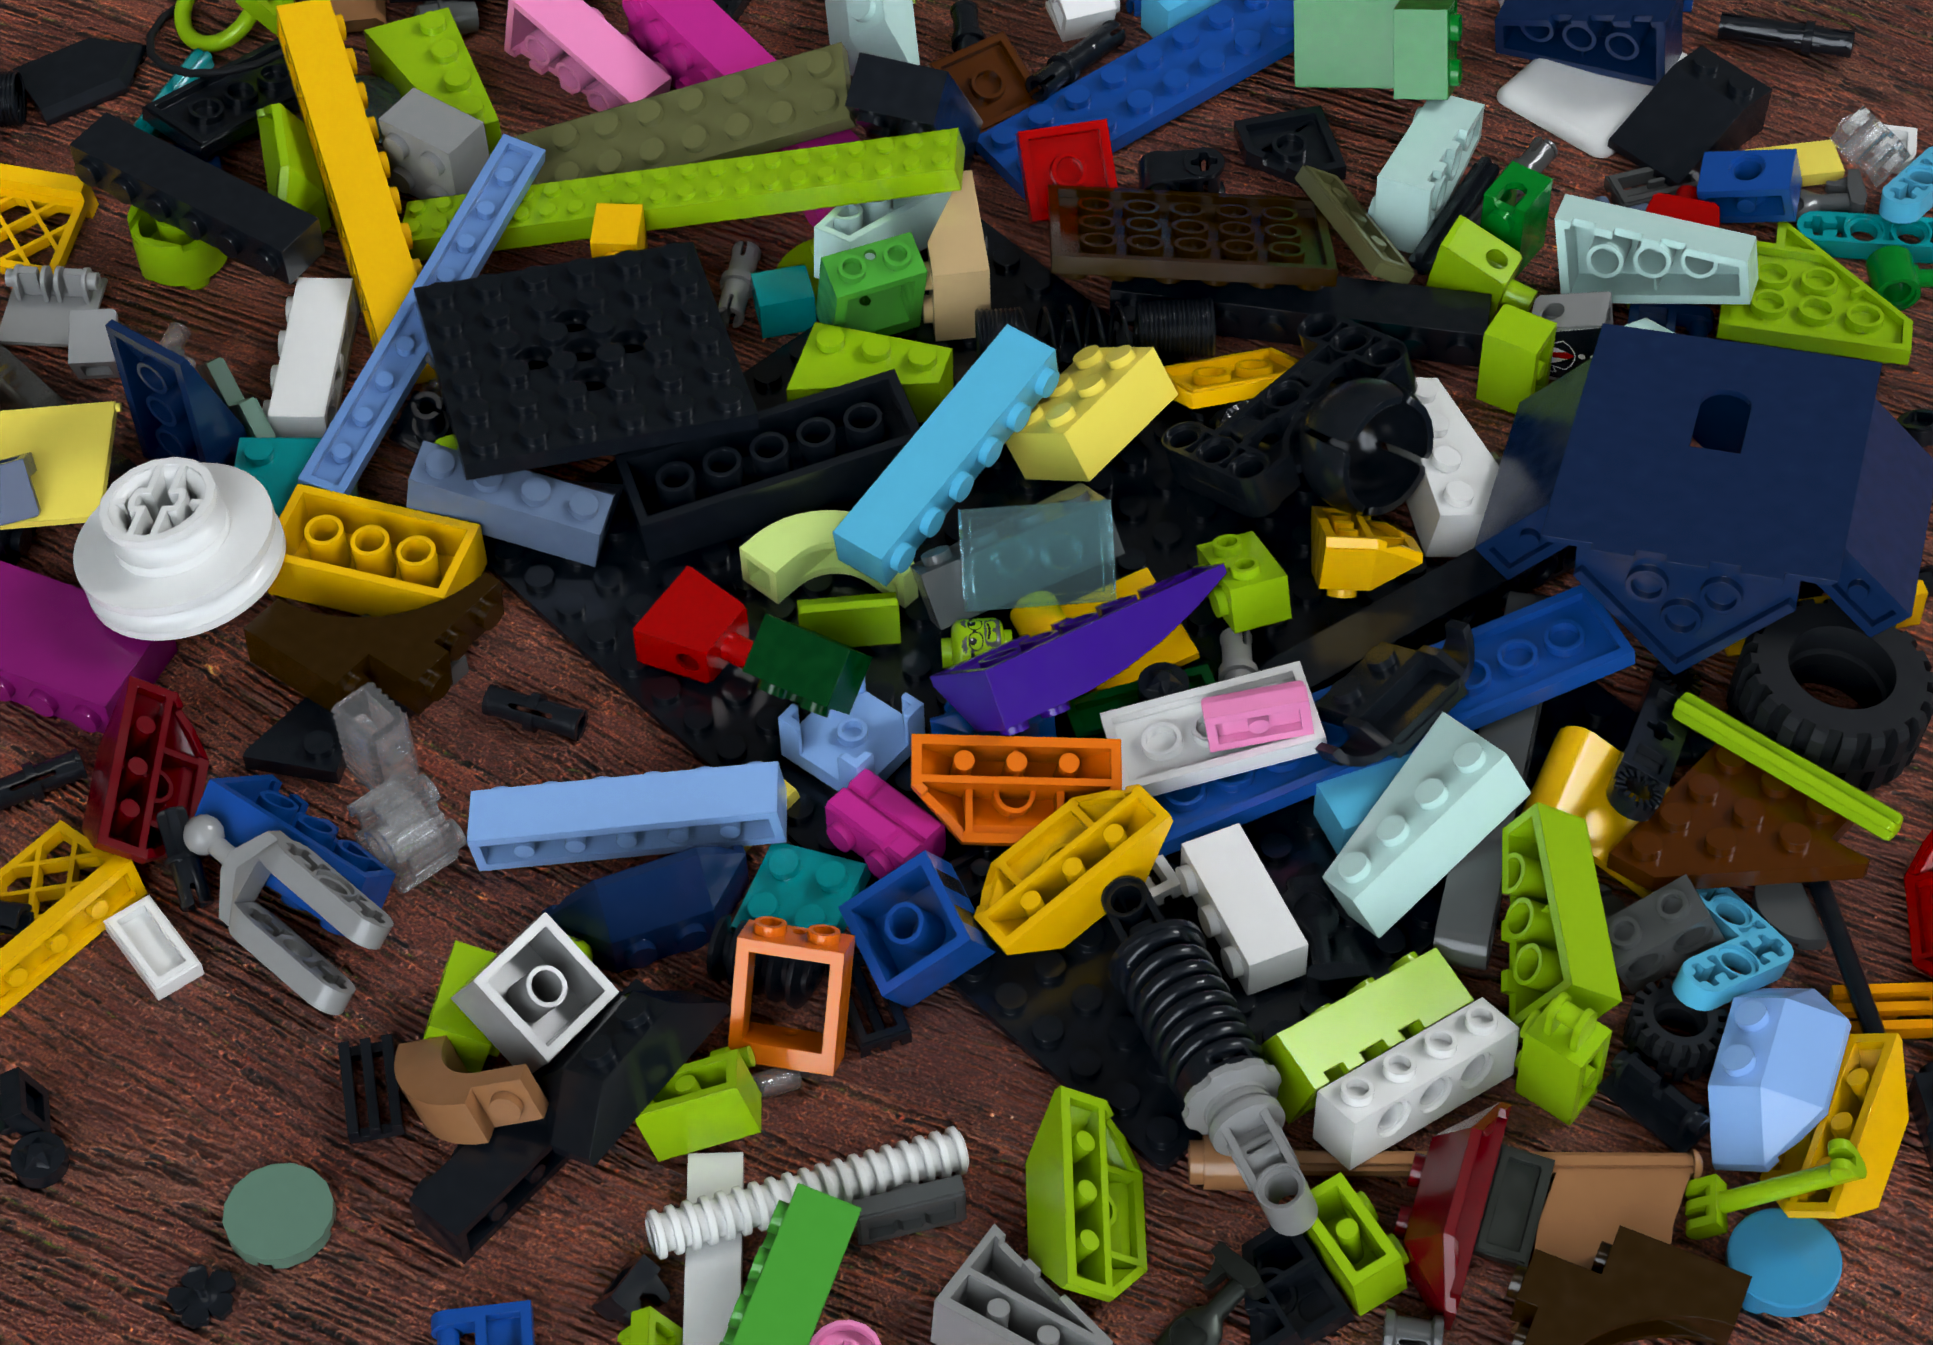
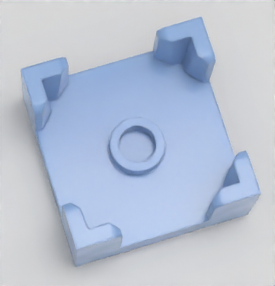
M865 677L849 715L831 709L826 718L811 712L800 723L798 705L792 703L778 717L781 755L838 792L843 787L847 788L849 782L865 768L886 781L911 756V734H925L924 703L905 692L901 696V714L866 691Z

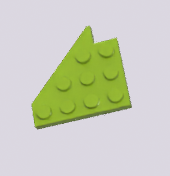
M1778 222L1775 243L1757 241L1759 279L1751 303L1720 304L1716 338L1740 343L1748 342L1831 354L1832 356L1839 357L1845 356L1872 360L1883 364L1893 363L1908 366L1912 349L1913 321L1788 222Z

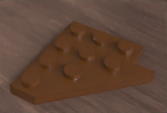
M1715 744L1663 797V802L1650 820L1638 822L1609 852L1607 868L1651 892L1657 891L1687 874L1695 889L1863 879L1867 874L1870 859L1838 843L1840 838L1854 824L1853 822L1718 744Z

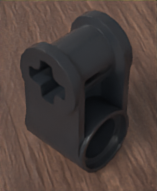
M1208 147L1193 150H1157L1149 152L1142 156L1138 162L1139 189L1203 192V185H1208V193H1225V186L1220 176L1224 171V157L1218 150ZM1203 160L1206 161V171L1201 169V162Z

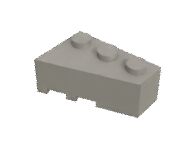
M995 1223L934 1300L930 1342L935 1345H1113V1341L1066 1294L1060 1297L1040 1277L1041 1269L1030 1258L1024 1261L1005 1242L1006 1234Z

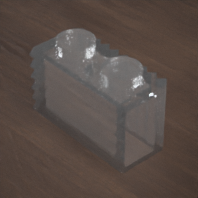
M374 682L366 683L334 705L331 711L334 713L333 718L336 720L334 724L337 726L338 737L341 739L339 743L344 751L342 755L347 763L345 767L382 803H387L397 795L404 794L412 789L416 782L420 780L421 774L407 712H401L400 706H395L394 700H389L388 694H382V689L376 688Z

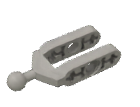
M208 814L192 817L184 827V844L191 852L204 856L210 854L222 864L220 869L219 919L229 926L230 935L308 1004L324 1013L341 1015L355 993L356 988L354 984L277 916L256 903L255 900L272 873L346 938L361 947L373 950L381 948L393 927L392 918L314 851L297 841L291 840L281 830L266 831L235 848L224 839V827L217 818Z

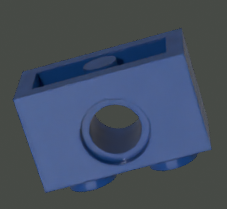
M1797 149L1704 152L1697 186L1698 200L1714 202L1720 207V223L1796 221L1802 186Z

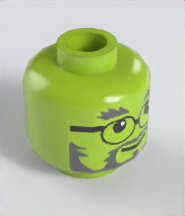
M997 618L960 619L955 621L951 627V638H941L942 668H950L1012 640V630H1004L1003 624Z

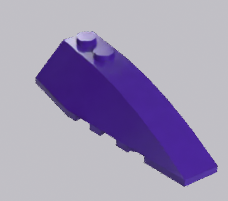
M1222 563L1191 568L1137 590L1139 600L1137 595L1111 600L1096 606V612L1075 618H1066L1051 624V631L1032 637L1023 635L930 676L933 687L977 732L999 731L1000 736H1011L1030 728L1028 719L1039 714L1041 718H1049L1068 711L1071 708L1070 700L1089 692L1125 670L1159 644L1198 607L1226 575L1225 565Z

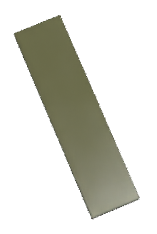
M1302 165L1295 180L1368 272L1373 276L1394 283L1409 284L1415 274L1414 269L1337 175L1314 167Z

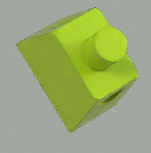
M1459 215L1442 241L1426 283V287L1492 294L1488 324L1492 322L1504 304H1509L1529 312L1538 294L1537 290L1515 280L1523 260L1520 252L1462 215Z

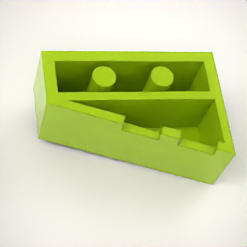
M815 322L786 389L787 402L895 369L917 422H925L954 388L952 348Z

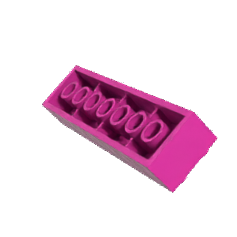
M622 0V6L628 19L629 32L626 35L635 42L637 48L652 61L660 63L667 70L668 74L672 77L671 85L676 89L777 61L713 0ZM848 129L766 153L862 140ZM835 207L802 212L805 214L808 222L815 227Z

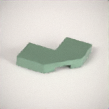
M214 358L196 367L203 379L243 424L247 437H276L257 398H244L224 358Z

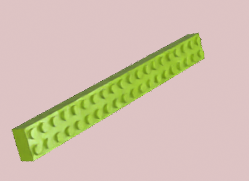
M959 128L534 184L530 186L493 251L590 239L597 203L643 204L646 231L959 191L962 190L965 146ZM467 194L407 201L403 223L408 222L411 230L413 249L409 250L412 259L419 258L420 261L429 259Z

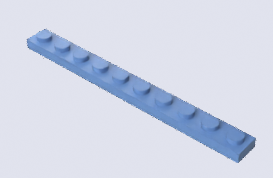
M503 133L300 473L298 484L347 495L351 494L431 357L415 303L414 288L428 286L435 282H452L478 277L545 162V149Z

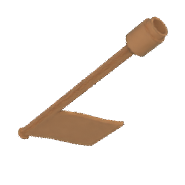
M1203 1135L1202 1140H1189V1185H1202L1203 1190L1249 1191L1232 1157L1218 1153L1214 1149L1209 1135ZM1692 1148L1690 1153L1530 1152L1555 1160L1551 1177H1554L1538 1224L1533 1254L1535 1249L1591 1270L1601 1242L1604 1241L1613 1245L1620 1225L1671 1245L1673 1225L1689 1178L1691 1180L1700 1178L1702 1175V1156L1696 1149ZM1293 1150L1300 1163L1299 1168L1303 1175L1334 1176L1339 1172H1342L1344 1176H1409L1415 1153L1427 1155V1151H1382L1349 1171L1327 1150ZM1515 1322L1511 1333H1516L1520 1323Z

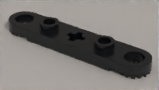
M1660 662L1648 678L1606 790V796L1611 806L1628 819L1639 822L1648 821L1663 802L1662 799L1669 786L1689 727L1675 720L1672 716L1674 704L1685 692L1699 697L1703 690V683L1700 682L1701 678L1700 676H1695L1697 672L1694 669L1691 671L1685 669L1673 675Z

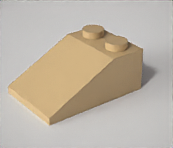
M972 170L963 171L962 190L952 191L927 241L928 262H924L928 271L925 291L929 290V295H924L922 315L924 324H933L935 342L975 338V310L991 309L990 268Z

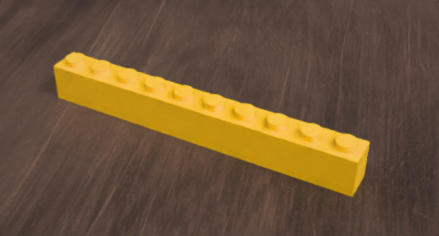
M308 0L276 6L278 39L374 351L422 271L420 259H412L409 250L413 249L411 230L408 222L400 223L398 214L402 213L399 192L396 186L389 187L387 179L391 177L388 157L385 151L378 152L376 144L379 143L378 126L375 117H367L365 109L369 107L368 96L364 82L356 83L354 75L358 74L353 48H345L343 42L347 41L343 15H335L330 0ZM431 357L415 384L437 380Z

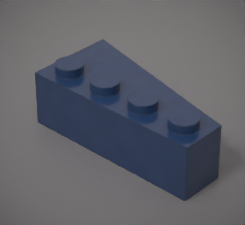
M1505 0L1495 18L1496 53L1528 60L1547 59L1598 75L1655 87L1670 68L1678 62L1682 54L1683 0Z

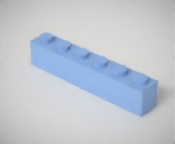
M753 761L742 765L722 767L702 766L691 770L670 772L650 771L639 775L619 777L599 776L588 780L567 782L548 781L542 784L516 787L497 786L491 789L471 791L467 844L479 872L670 854L693 847L721 846L730 848L735 845L754 846L787 842V790L778 761Z

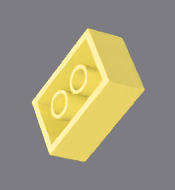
M1091 345L1074 355V362L1064 372L1059 374V382L1054 392L1048 398H1042L1031 411L1026 426L1020 432H1014L1005 442L1025 480L1090 482L1178 395L1154 347H1131L1130 345L1099 347Z

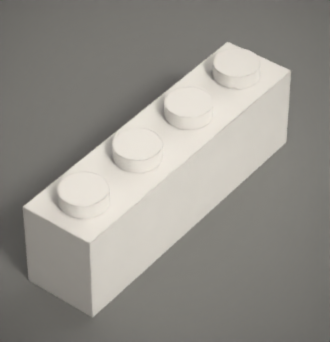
M298 277L294 296H288L286 299L285 315L287 328L286 330H280L278 335V354L280 360L278 365H272L270 387L272 396L271 400L264 401L262 408L276 435L275 438H322L340 408L360 312L353 278Z

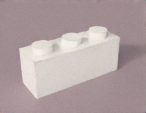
M1237 823L1181 843L1180 866L1175 869L1176 876L1181 883L1180 889L1185 897L1192 896L1198 906V918L1208 938L1215 936L1220 945L1221 960L1228 976L1231 979L1238 978L1248 996L1305 975L1309 944L1241 825Z

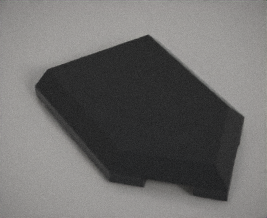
M89 37L12 70L20 72L24 81L27 98L45 124L49 126L128 93L134 82L133 75L138 65L144 63L147 57L146 45Z

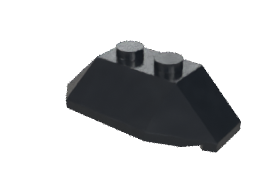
M688 990L631 991L613 998L578 1033L539 1077L541 1090L549 1102L546 1120L550 1144L554 1152L594 1167L729 1013L730 1009L727 1003Z

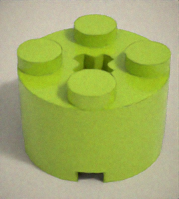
M131 205L127 220L142 276L149 281L162 285L185 286L190 290H198L207 286L210 282V277L223 267L228 257L202 240H194L184 231L166 222H159L152 218L149 213Z

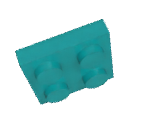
M786 843L771 844L731 924V928L735 932L742 920L748 921L749 919L755 920L762 916H773L784 919L787 925L808 928L815 924H826L835 926L840 929V933H844L847 924L838 907L865 889L871 877L868 865Z

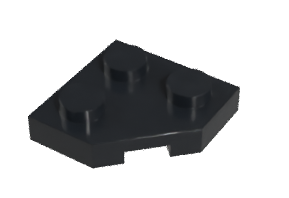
M1321 105L1234 121V136L1246 165L1297 186L1300 185L1295 180V177L1302 165H1308L1337 175L1340 180L1346 179L1347 166Z

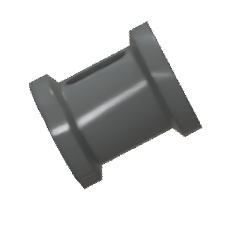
M1386 1308L1382 1345H1443L1444 1315L1435 1314L1432 1319L1399 1316L1396 1314L1395 1309Z

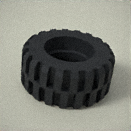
M1827 598L1823 603H1815L1814 599L1800 600L1797 602L1796 611L1746 637L1727 689L1726 703L1729 707L1727 714L1865 792L1880 787L1882 782L1893 781L1902 774L1904 767L1909 766L1913 760L1933 715V672H1930L1932 666L1923 650H1916L1918 644L1906 630L1901 633L1895 628L1896 625L1869 638L1832 599ZM1815 683L1833 687L1853 698L1863 709H1846L1829 705L1807 693L1799 684Z

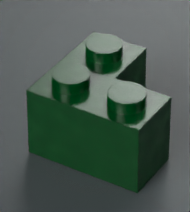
M765 614L742 671L760 679L756 688L779 698H787L797 702L799 707L827 718L831 709L850 714L873 657L811 629Z

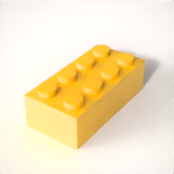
M297 484L279 517L285 533L286 552L282 567L276 579L269 587L268 594L359 615L369 614L372 617L419 609L455 594L482 575L488 562L481 525Z

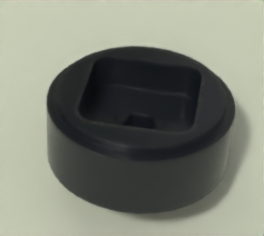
M1911 410L1897 418L1902 427L1922 447L1933 445V410Z
M1160 662L1149 665L1140 673L1138 678V699L1140 702L1189 690L1188 675L1181 667L1172 663Z
M47 1131L33 1132L24 1136L15 1144L10 1155V1163L18 1181L24 1186L33 1189L46 1188L56 1184L64 1177L70 1163L69 1155L62 1139L56 1134Z

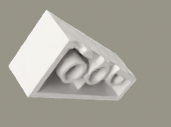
M1416 377L1418 387L1414 395L1425 406L1432 420L1434 432L1432 454L1428 459H1425L1388 443L1386 445L1388 451L1411 459L1425 467L1423 479L1413 494L1406 500L1425 557H1458L1475 547L1499 465L1439 379Z

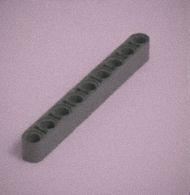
M1510 591L1504 615L1551 596ZM1543 702L1480 727L1478 732L1479 736L1507 753L1525 784L1528 778ZM1522 803L1447 874L1435 929L1433 949L1437 948L1449 965L1481 970L1488 969L1503 899L1502 829L1520 815Z

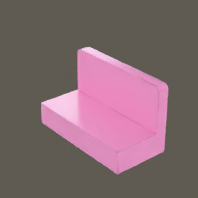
M1301 680L1211 696L1201 700L1210 753L1314 734L1307 688Z

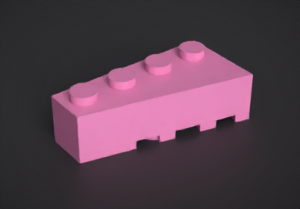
M508 0L504 51L514 58L519 54H523L531 59L529 67L540 75H544L548 71L559 78L561 88L571 95L582 92L587 96L589 106L596 111H604L670 92L672 77L668 74L667 70L660 63L652 61L637 48L635 42L629 36L621 34L606 21L604 15L598 9L590 7L583 0Z

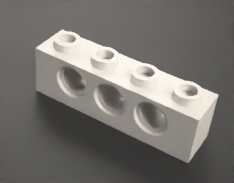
M1483 997L1479 998L1318 1090L1312 1138L1349 1171L1512 1076L1514 1074V1062L1520 1028Z

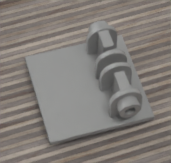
M16 264L14 269L7 268L5 271V284L7 287L13 288L0 324V344L68 347L69 310L100 309L108 279L101 278L100 273L92 272L90 267L77 269L56 266L54 274L49 265H43L40 273L38 267L23 266L22 264Z

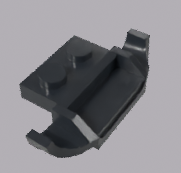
M1453 619L1448 621L1444 625L1446 640L1442 649L1423 645L1416 651L1383 641L1370 649L1364 659L1346 676L1336 681L1330 691L1315 704L1321 721L1345 728L1350 738L1340 747L1321 742L1315 748L1321 758L1340 766L1364 767L1376 763L1388 755L1401 758L1430 730L1442 712L1447 714L1468 694L1465 683L1473 671L1475 660V646L1470 625Z

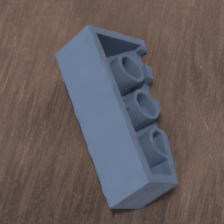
M423 440L408 478L406 508L477 523L481 525L483 535L596 567L623 485L561 480L527 470L466 480L458 450Z

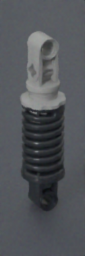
M1127 875L1114 879L1105 887L1101 896L1102 906L1121 942V945L1114 952L1109 962L1108 975L1115 989L1126 999L1129 1011L1134 1015L1135 1022L1142 1031L1146 1043L1150 1046L1153 1057L1159 1063L1162 1074L1167 1078L1170 1089L1176 1095L1185 1124L1189 1129L1199 1131L1201 1135H1209V1139L1218 1153L1232 1157L1250 1192L1253 1191L1267 1220L1276 1232L1285 1236H1295L1306 1232L1317 1219L1318 1206L1299 1168L1300 1163L1282 1130L1285 1123V1112L1277 1100L1279 1095L1278 1089L1282 1082L1281 1075L1274 1065L1265 1060L1263 1048L1256 1042L1253 1030L1247 1025L1246 1017L1239 1010L1236 999L1230 994L1229 986L1222 979L1219 968L1214 964L1212 955L1206 949V940L1200 928L1186 920H1165L1148 887L1140 878ZM1296 1195L1290 1202L1278 1204L1282 1198Z

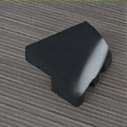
M1269 1227L1242 1244V1258L1256 1268L1268 1292L1264 1298L1259 1300H1252L1248 1296L1244 1298L1245 1311L1249 1315L1251 1344L1248 1345H1311L1356 1319L1302 1234L1285 1236Z

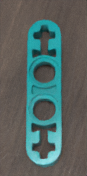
M1809 211L1802 214L1797 221L1796 229L1832 258L1867 260L1874 251L1882 247L1896 245L1907 248L1912 254L1914 263L1933 264V243L1930 242L1931 238H1933L1932 217H1921L1913 223L1898 224L1884 219L1880 214ZM1854 232H1865L1874 239L1871 241H1861L1855 239L1851 234ZM1837 233H1842L1841 237H1837ZM1904 234L1913 235L1921 242L1917 244L1905 243L1898 236Z

